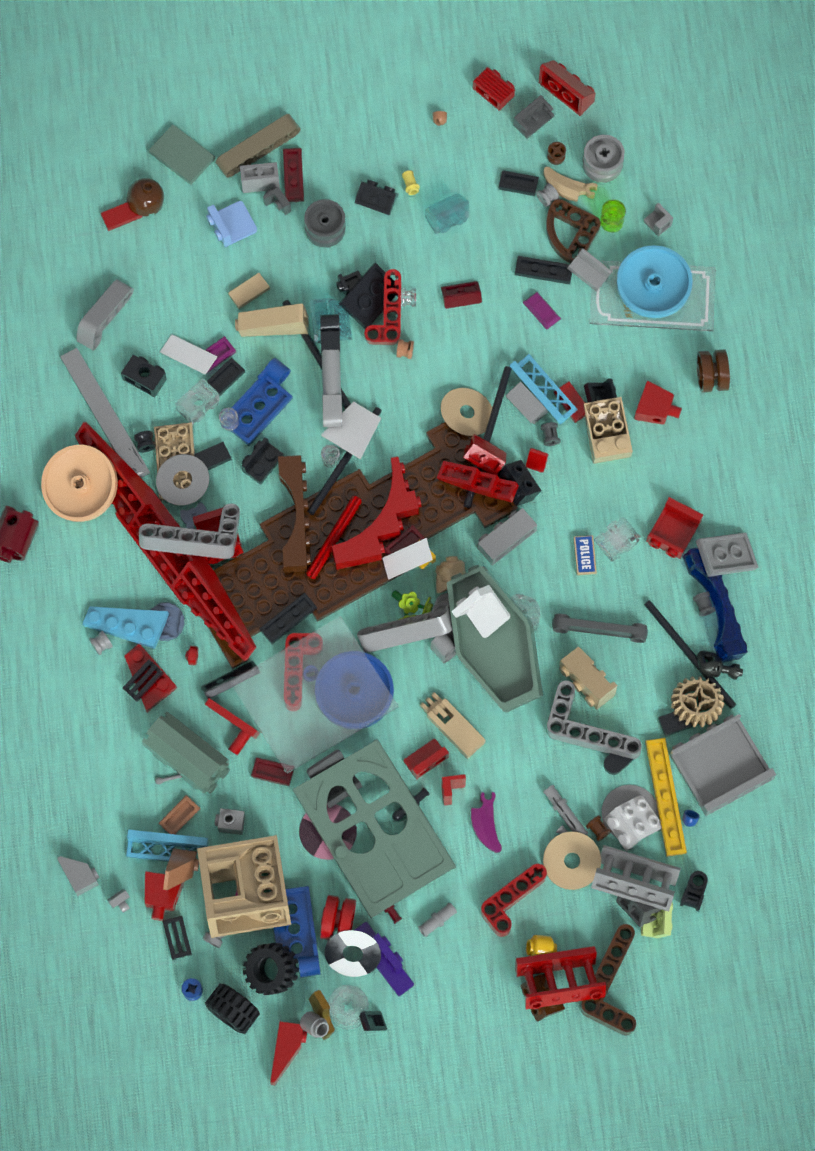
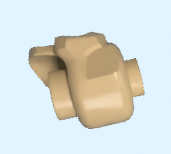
M457 556L446 557V561L436 566L437 593L447 591V582L451 581L452 576L459 573L462 575L466 574L465 562L458 560Z

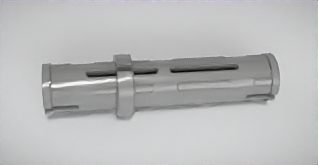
M554 785L543 791L553 804L552 808L554 811H558L572 832L588 834V831L585 830L566 804L567 800L561 797Z

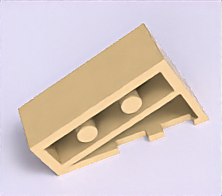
M579 646L560 660L559 669L561 673L573 681L575 690L577 692L581 691L584 694V699L590 707L594 706L598 710L615 696L618 685L615 682L610 684L604 677L606 673L603 670L599 671L595 667L594 661Z

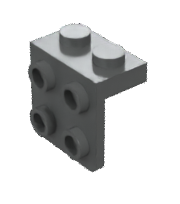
M335 750L307 769L309 778L315 777L345 759L342 752ZM354 775L352 780L358 790L362 785ZM335 786L329 791L327 798L328 808L348 797L347 792L342 786Z

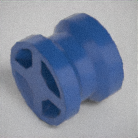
M193 978L184 981L182 984L184 997L189 1001L198 1000L203 993L201 983Z

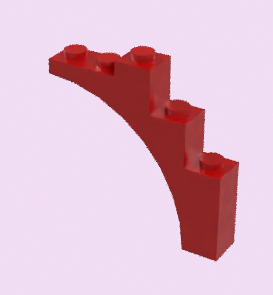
M398 456L391 458L392 486L388 500L379 516L359 535L332 546L336 570L382 560V553H385L383 542L380 541L399 537L400 531L403 530L400 518L419 514V508L422 507L420 497L415 495L414 490L410 491L408 480H404L405 467L404 463L399 461Z

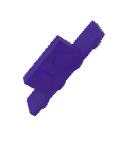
M364 922L354 930L371 936L379 945L381 960L376 968L397 996L400 997L414 986L413 981L403 970V959L397 951L395 953L392 952L389 948L391 944L385 936L381 937L379 933L376 934L367 922Z

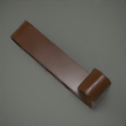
M623 924L619 926L595 974L597 983H606V994L633 941L635 931L631 925ZM628 931L630 938L623 939L620 936V932ZM617 948L622 952V955L614 957L611 954V950ZM609 966L612 968L613 973L605 975L602 968ZM605 997L597 1000L582 1001L580 1009L584 1016L625 1036L632 1034L635 1030V1018L604 1002ZM592 1002L595 1005V1010H586L584 1004ZM610 1011L614 1018L606 1020L603 1017V1013ZM624 1020L630 1021L632 1028L629 1030L624 1029L621 1026V1022Z

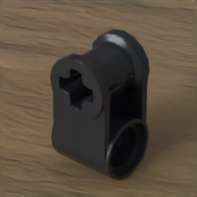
M696 871L692 873L684 890L680 906L686 905L695 908L699 912L708 883L707 875L704 872ZM693 878H702L703 885L696 886L693 883Z

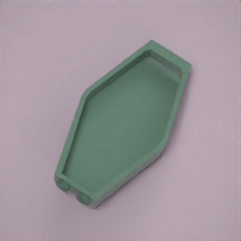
M475 565L468 569V573L463 575L461 573L451 577V581L447 582L455 650L459 660L502 711L510 712L543 696L534 627L529 617L488 569ZM490 585L510 614V619L489 637L483 638L467 614L456 618L451 611L457 607L456 603L459 600L470 596L469 592L477 586L482 588Z

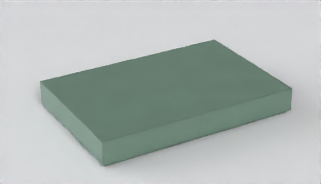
M173 124L149 149V153L190 185L215 160L213 154Z

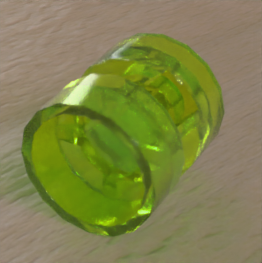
M614 199L605 202L602 206L600 222L605 231L617 232L623 227L626 209L622 202Z

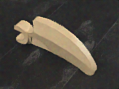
M550 167L544 168L543 173L547 184L550 183L557 190L559 196L575 202L578 201L580 195H586L588 198L594 199L595 193L590 190L597 191L598 185L596 183L586 184L575 181L555 172Z

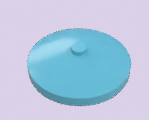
M645 246L634 250L623 260L617 274V290L623 303L631 311L648 318H662L674 314L685 305L692 289V273L687 262L677 252L663 246Z

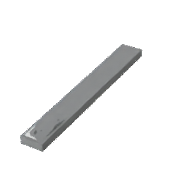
M75 348L60 356L114 451L140 478L150 474L79 350Z

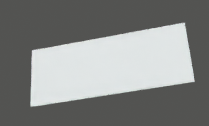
M175 335L170 336L160 353L205 375L217 358V356Z
M427 538L383 557L388 580L433 560Z

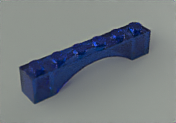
M692 548L683 555V559L689 575L695 578L704 587L706 592H709L716 609L718 629L714 648L717 657L721 658L722 663L741 659L748 653L747 644L741 634V626L735 617V610L729 600L728 590L723 583L722 575L708 577L699 549Z

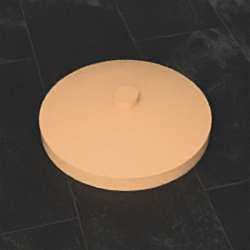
M87 445L68 446L54 454L46 464L41 480L42 494L48 507L59 517L73 522L90 521L102 515L112 504L118 486L116 470L111 460L100 450Z

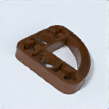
M554 200L547 214L546 231L548 240L554 251L571 264L575 259L572 258V254L576 252L577 247L579 248L578 254L582 248L586 251L589 250L600 230L601 222L595 215L564 200ZM562 206V210H559V212H557L556 208ZM578 213L581 218L578 221H574L570 218V215ZM555 218L579 229L568 249L562 245L556 235L554 228ZM592 222H594V223H595V226H593V227L591 228L590 233H589V232H588L589 224H591ZM581 236H585L589 239V242L581 244L578 239Z

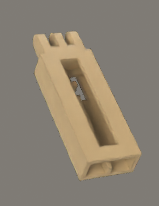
M433 692L431 696L436 701L433 702L428 697L425 701L430 706L427 707L422 702L420 707L427 713V718L467 759L470 758L485 744L486 740L446 698L442 700ZM440 713L443 719H445L447 716H449L451 719L446 724H444L438 718L437 714Z

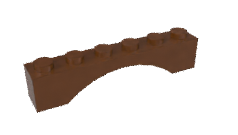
M301 455L279 456V480L290 493L296 508V521L293 532L288 542L282 548L284 573L307 571V565H311L310 553H306V547L310 546L309 535H305V528H309L308 516L304 515V510H308V500L303 495V492L307 491V481L303 480L302 473H306V462H302Z

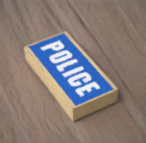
M593 535L574 537L577 575L596 574Z

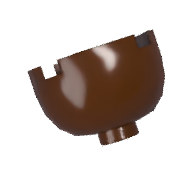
M141 178L133 182L129 187L126 200L130 205L131 211L137 215L149 216V214L153 213L155 215L162 209L164 192L155 180Z

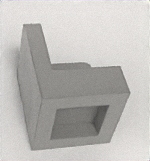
M657 203L655 210L644 219V223L657 236H660L671 227L673 217L660 203Z

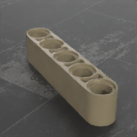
M286 114L219 156L215 163L226 178L232 177L240 172V166L251 165L298 135L301 128L290 114Z

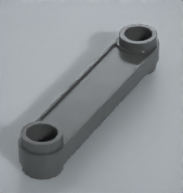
M555 614L552 622L553 631L557 633L575 631L630 638L632 642L636 643L646 642L648 635L647 625L640 623L628 626L573 619L566 614Z

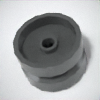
M329 199L315 201L307 208L304 217L307 238L319 247L337 245L343 239L346 230L343 208L337 202Z

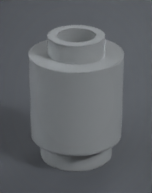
M313 1011L306 1012L300 1020L301 1028L313 1037H324L329 1031L327 1021Z

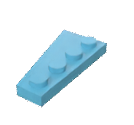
M90 606L83 621V626L155 649L169 612Z

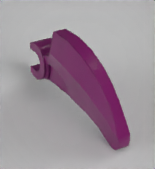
M482 792L480 795L482 807L471 809L472 828L479 841L486 848L495 853H500L502 847L494 824L493 802L496 795L492 792L491 799L487 800L484 797V792Z

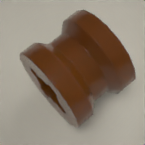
M560 142L551 143L548 147V161L553 165L563 163L566 155L565 145Z

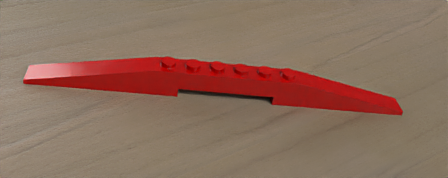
M83 422L75 437L79 445H87L100 450L114 465L118 486L112 504L117 511L115 513L117 518L137 545L140 547L139 528L144 524L180 527L154 491L87 422ZM140 547L183 605L189 606L195 616L202 618L207 627L217 632L216 635L221 640L228 642V646L246 661L256 649V645L216 573L204 557L146 550Z

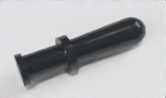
M423 787L422 790L413 797L416 800L417 804L420 805L419 802L422 801L426 796H429L430 794ZM402 807L393 813L392 818L395 821L401 820L406 815Z

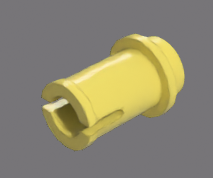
M413 171L403 172L402 178L406 185L405 191L409 195H416L419 192L420 186L416 183Z

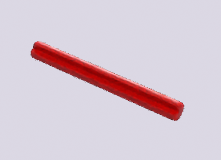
M352 496L308 568L306 575L309 578L316 579L332 552V546L337 544L362 503L359 497Z

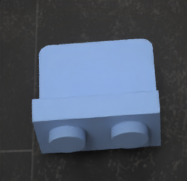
M238 201L217 211L214 205L207 207V221L210 226H214V233L218 241H222L224 247L257 232V227L242 201Z

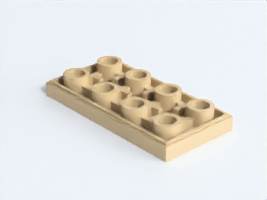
M192 422L154 427L157 473L161 465L173 456L181 454L195 456ZM179 471L175 474L173 483L177 488L185 489L191 485L192 476L187 471ZM159 494V499H160V501L165 500V499L162 498V496Z

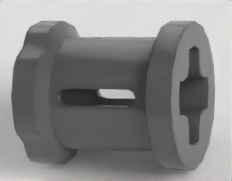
M555 422L541 425V430L544 432L545 440L543 443L545 446H555L561 443L557 435L558 424Z
M703 592L693 597V601L697 603L700 611L698 614L701 617L716 611L710 602L709 592Z

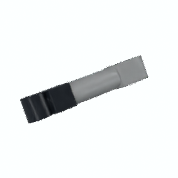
M339 314L320 315L323 427H342Z

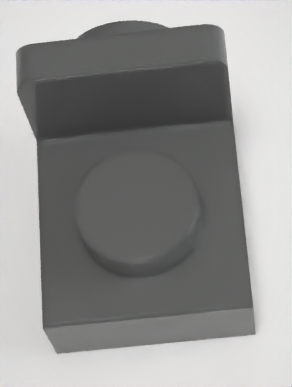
M279 187L268 190L263 196L265 206L274 202L278 211L282 210L285 215L291 212V205Z

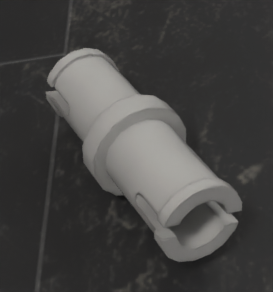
M448 903L437 913L431 914V918L418 927L421 934L427 937L436 928L444 926V922L457 913L455 907Z

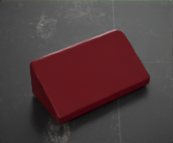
M478 281L441 287L446 309L482 303Z

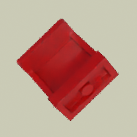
M669 497L657 522L648 534L646 542L655 549L660 548L666 551V554L672 558L677 557L681 559L702 521L703 514Z
M223 507L194 516L193 521L198 530L218 532ZM239 533L237 534L234 555L231 558L244 553ZM204 557L208 564H216L224 560L221 558Z

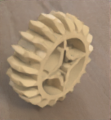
M693 676L690 678V681L685 678L683 683L679 682L677 688L672 692L671 709H675L674 716L680 715L679 721L686 720V726L689 723H693L694 728L697 724L701 728L704 727L705 723L710 726L712 721L716 722L718 720V716L722 714V708L724 707V697L720 694V688L715 689V683L709 684V678L705 681H702L701 676L698 680H695ZM710 709L706 712L699 713L702 710Z

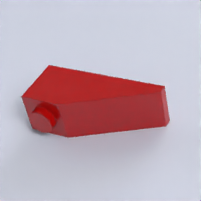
M279 1022L271 1085L275 1086L301 1050L302 1043H306L307 1032L301 1028L300 1024Z

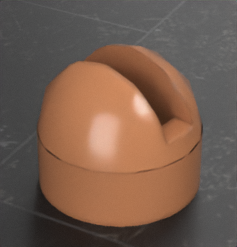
M436 111L432 113L435 125L440 126L447 122V112Z

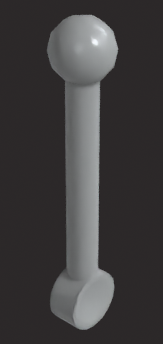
M178 774L165 778L157 777L155 782L160 785L165 781L182 778V776Z

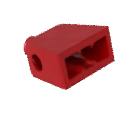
M647 381L634 419L663 425L668 415L679 419L682 408L672 405L673 393Z
M145 871V906L153 908L151 919L163 921L165 910H175L184 882L169 890H163L165 874Z

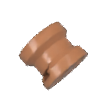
M399 339L396 357L401 358L404 356L407 359H412L414 341L405 342L403 339Z

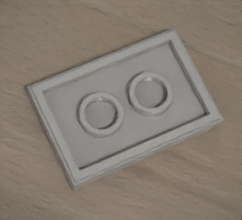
M746 532L700 538L696 541L708 577L753 571L759 568Z

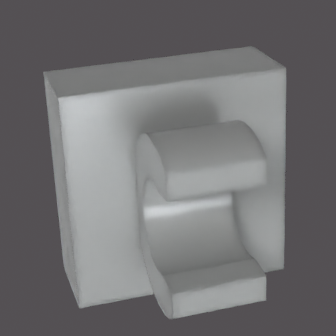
M125 889L107 899L112 908L118 905L123 913L130 909L125 901L130 896Z

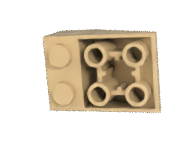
M622 397L584 403L593 464L631 457L633 450Z

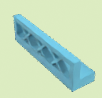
M530 354L518 364L514 361L509 365L560 425L578 410ZM528 361H531L533 373L524 372L521 367ZM536 376L545 377V386H537L535 384ZM547 390H556L557 400H549L547 398ZM559 403L568 404L571 409L562 415L559 412Z
M128 830L126 857L169 862L170 851L173 848L181 847L183 850L190 848L188 851H193L197 848L208 847L209 841L208 838ZM133 842L142 843L145 847L140 853H131ZM155 845H161L165 851L160 855H154L150 849Z

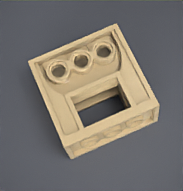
M277 835L197 848L206 916L211 938L291 925ZM262 873H269L268 876H261ZM236 880L238 896L214 899L212 884ZM266 889L272 890V891L269 892V893H264V892H263V891L266 890Z

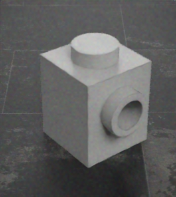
M221 808L220 814H216L215 826H218V831L222 833L243 835L245 812Z

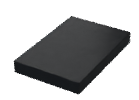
M376 262L372 264L339 303L364 329L370 326L384 310V276L386 272ZM389 278L391 280V288H395V281ZM389 294L387 299L391 302L396 294Z

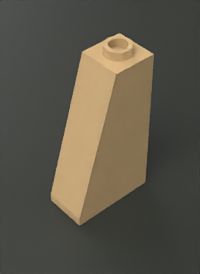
M303 304L238 313V319L235 320V329L239 331L241 337L308 334L309 316Z

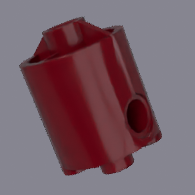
M5 506L0 516L1 561L11 563L12 560H25L39 526V521L32 518V513L25 510L21 513L13 507Z

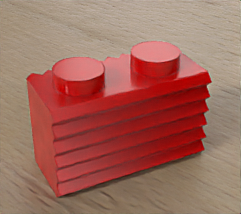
M487 67L473 81V90L484 97L498 111L515 96L514 85L510 81H504L500 73L495 69L491 70Z

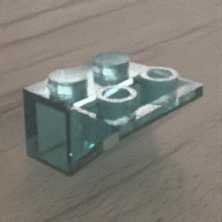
M459 193L425 209V218L435 234L445 233L452 226L465 223L469 217V202Z
M331 298L310 300L314 343H321L320 315L339 314L340 341L352 339L349 314L339 305L340 301Z

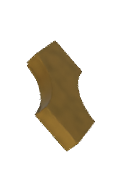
M321 990L313 992L308 1000L313 1011L324 1018L329 1025L328 1033L322 1037L323 1040H326L334 1033L335 1028L330 1019V1006Z

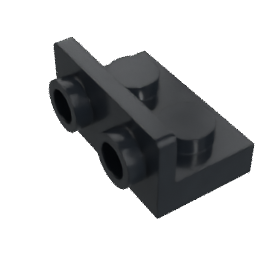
M372 180L361 182L354 203L391 215L396 197L399 195L395 193V189L389 186L384 188L378 187V183Z
M266 437L255 444L254 451L251 455H246L241 463L243 473L260 485L277 466L278 457L284 456V453L271 445Z

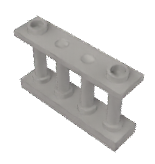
M604 845L601 852V864H604L603 869H596L591 888L669 912L675 891L669 890V886H676L681 868ZM612 867L624 870L623 874L619 875L611 872ZM631 873L643 876L642 881L630 878ZM650 879L662 882L661 887L649 884Z

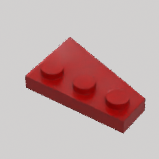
M140 644L124 655L132 677L148 659L163 671ZM151 666L143 673V675L135 682V684L149 671ZM154 671L138 688V692L151 680L157 671ZM165 672L141 698L147 713L177 689V686Z

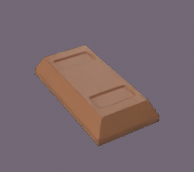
M186 795L158 824L169 834H176L201 808Z

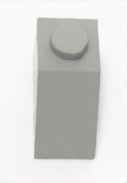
M62 856L57 858L77 897L99 885L96 879L100 877L94 867L90 869L87 863Z

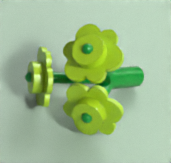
M395 590L391 594L399 602V607L403 609L404 617L400 619L416 616H409L408 613H416L418 608L423 609L422 614L429 613L433 609L431 597H428L425 605H422L415 592L402 595Z

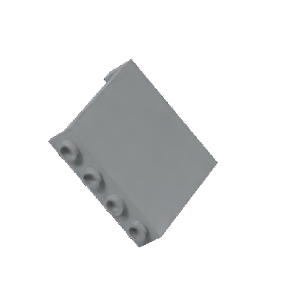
M732 714L723 720L724 723L718 726L713 724L706 729L707 732L701 735L697 733L689 738L690 741L683 744L680 742L672 747L673 750L670 753V757L705 816L772 781L776 776L773 768L769 769L742 724L740 714L735 717Z

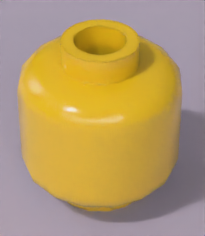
M533 935L526 944V954L529 956L557 952V944L554 943L551 936Z

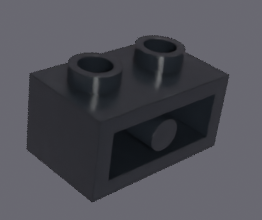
M522 460L506 464L497 474L500 479L514 481L519 485L513 499L515 506L533 501L542 491Z

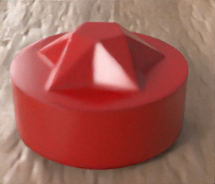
M190 645L189 650L186 651L185 658L188 661V665H197L198 646Z

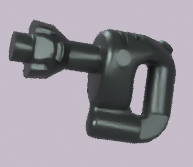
M700 651L697 654L698 666L706 676L719 677L721 673H725L730 678L736 680L739 676L743 675V669H740L739 664L725 666L717 653Z

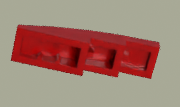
M443 461L437 475V479L508 502H513L519 487L517 482L500 479L494 474L480 472L475 467Z

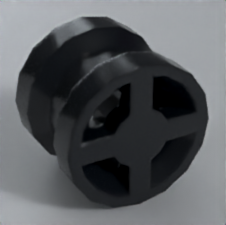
M142 431L134 436L135 441L138 443V452L144 453L155 449L156 443L152 440V431Z

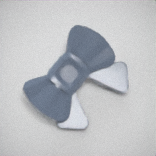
M199 503L196 508L181 510L180 516L186 524V528L194 529L193 517L207 513V510L203 503Z

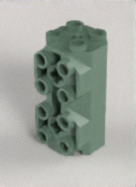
M167 711L165 713L166 717L161 715L148 729L146 734L149 737L148 739L143 738V746L150 750L153 756L164 765L170 766L180 774L183 780L193 788L199 789L202 793L208 792L211 794L217 787V781L220 778H225L229 773V760Z

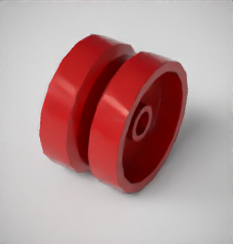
M328 895L321 919V939L329 940L334 936L335 929H338L337 933L352 930L356 899L346 898L340 910L339 897Z

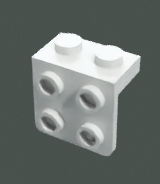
M490 585L482 588L475 587L469 592L470 596L459 600L456 603L457 607L451 611L456 618L467 614L483 638L489 637L510 619V614Z
M641 795L616 807L604 818L625 851L632 849L640 840L662 828L660 820Z

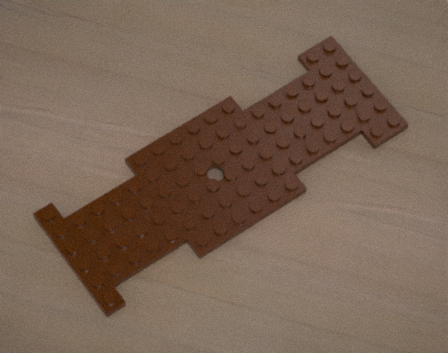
M446 422L426 432V436L434 449L404 465L405 473L403 478L408 480L410 491L414 490L415 495L420 497L422 507L419 508L418 515L400 518L403 525L400 535L413 525L425 538L429 539L474 513L485 529L507 517L513 511L518 510L514 502L499 500L478 493L474 494L471 508L464 507L463 504L468 490L437 479L443 461L475 467V464L463 458L465 447L470 445L472 436L454 431ZM358 469L334 483L314 515L304 510V515L308 516L309 528H305V535H309L310 546L306 547V553H310L311 563L352 496L359 497L362 503L339 540L348 541L359 535L375 521L388 500L392 486V472L369 484L361 470ZM320 491L307 497L308 509ZM295 505L259 524L268 541L214 570L251 637L260 633V627L304 593L317 606V610L312 614L318 622L402 574L388 580L383 562V557L388 556L386 553H382V560L336 570L332 552L316 579L309 578L306 575L307 571L284 573L282 548L288 542L296 521ZM396 538L380 542H383L385 548ZM208 627L232 669L246 662L228 646V642L221 640L216 635L217 632Z

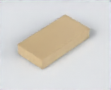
M258 273L228 292V295L238 309H241L270 290V286L261 274Z

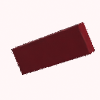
M302 148L283 149L285 197L289 202L304 201Z

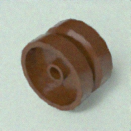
M726 349L715 350L713 356H711L709 351H698L697 377L701 393L712 392L714 384L718 391L729 390L730 371Z

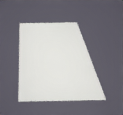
M353 401L342 413V427H328L321 436L361 459L381 418Z

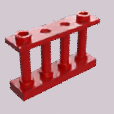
M595 946L516 958V976H525L529 994H525V1009H539L546 1006L590 999L597 1000L605 997L606 983H597L592 965H596L597 952ZM584 967L589 984L577 986L572 968ZM553 971H565L569 988L557 989ZM545 973L549 991L537 992L533 974Z

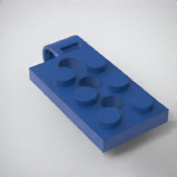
M273 358L257 376L258 380L220 419V423L250 446L293 399V396L280 386L291 370L277 358ZM273 388L277 390V394L269 396L267 391ZM257 402H262L265 404V407L262 410H257L254 405ZM244 416H251L252 421L246 424L242 422V418Z
M309 886L286 889L288 905L294 904L297 906V912L290 914L291 924L299 925L300 931L297 934H291L288 931L290 925L274 927L275 942L288 946L290 948L289 952H291L292 945L296 943L302 945V952L293 956L294 959H298L300 977L321 975Z

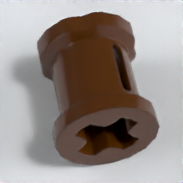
M600 815L596 816L586 825V828H590L597 837L596 840L598 842L612 832L601 821Z

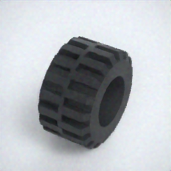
M281 943L262 944L250 950L251 953L247 954L245 958L248 961L243 963V966L246 967V970H243V975H247L245 981L246 983H251L249 987L252 990L256 989V993H263V995L279 994L287 991L288 988L294 985L292 981L297 980L298 976L295 974L299 972V967H296L298 959L293 958L295 953L293 951L289 952L290 948L288 946H283ZM269 957L275 961L278 968L277 976L274 980L268 978L264 969L265 962Z
M219 983L205 1002L207 1009L233 1030L242 1034H246L260 1015L258 1009L248 999L230 986Z

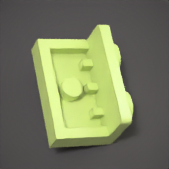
M671 903L669 912L661 909L659 912L652 914L656 917V920L641 927V936L662 938L671 935L673 903Z

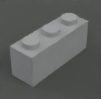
M523 508L519 511H513L508 516V520L504 523L499 522L493 528L494 531L490 534L486 533L479 538L477 549L492 566L537 531V524Z

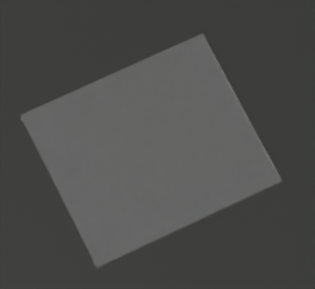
M341 616L230 681L231 686H233L287 774L398 708V703L393 699Z

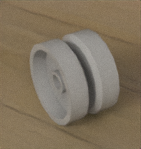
M598 135L590 139L584 148L583 169L585 174L590 179L602 183L616 179L623 169L625 150L622 143L610 135Z

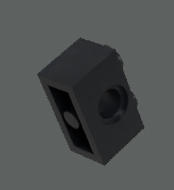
M132 355L121 372L124 381L154 398L167 380L163 368L158 365L153 366L149 364L148 360L142 356ZM144 372L149 373L147 377L140 376Z

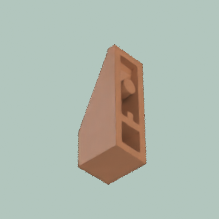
M173 848L165 870L163 890H169L193 877L194 871L199 869V859H196L197 852Z

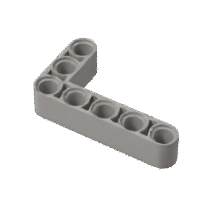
M226 504L223 507L218 532L144 524L139 528V545L146 550L229 559L234 555L240 508L236 504Z
M448 593L437 597L433 609L429 613L366 627L358 631L357 636L363 652L368 653L441 636L452 631Z
M570 681L559 683L547 723V733L550 738L631 759H636L640 756L642 744L639 739L568 720L575 697V687ZM568 688L571 690V693L564 695L561 693V690ZM558 707H564L566 709V712L561 714L558 713L556 709ZM559 725L561 730L554 732L551 730V727ZM578 730L580 735L573 737L570 735V732ZM591 735H597L600 739L596 742L590 741L589 737ZM616 740L619 744L616 747H611L608 742ZM629 745H636L638 750L631 752L627 747Z

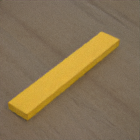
M666 739L646 740L645 745L659 820L662 827L661 831L666 857L686 854Z

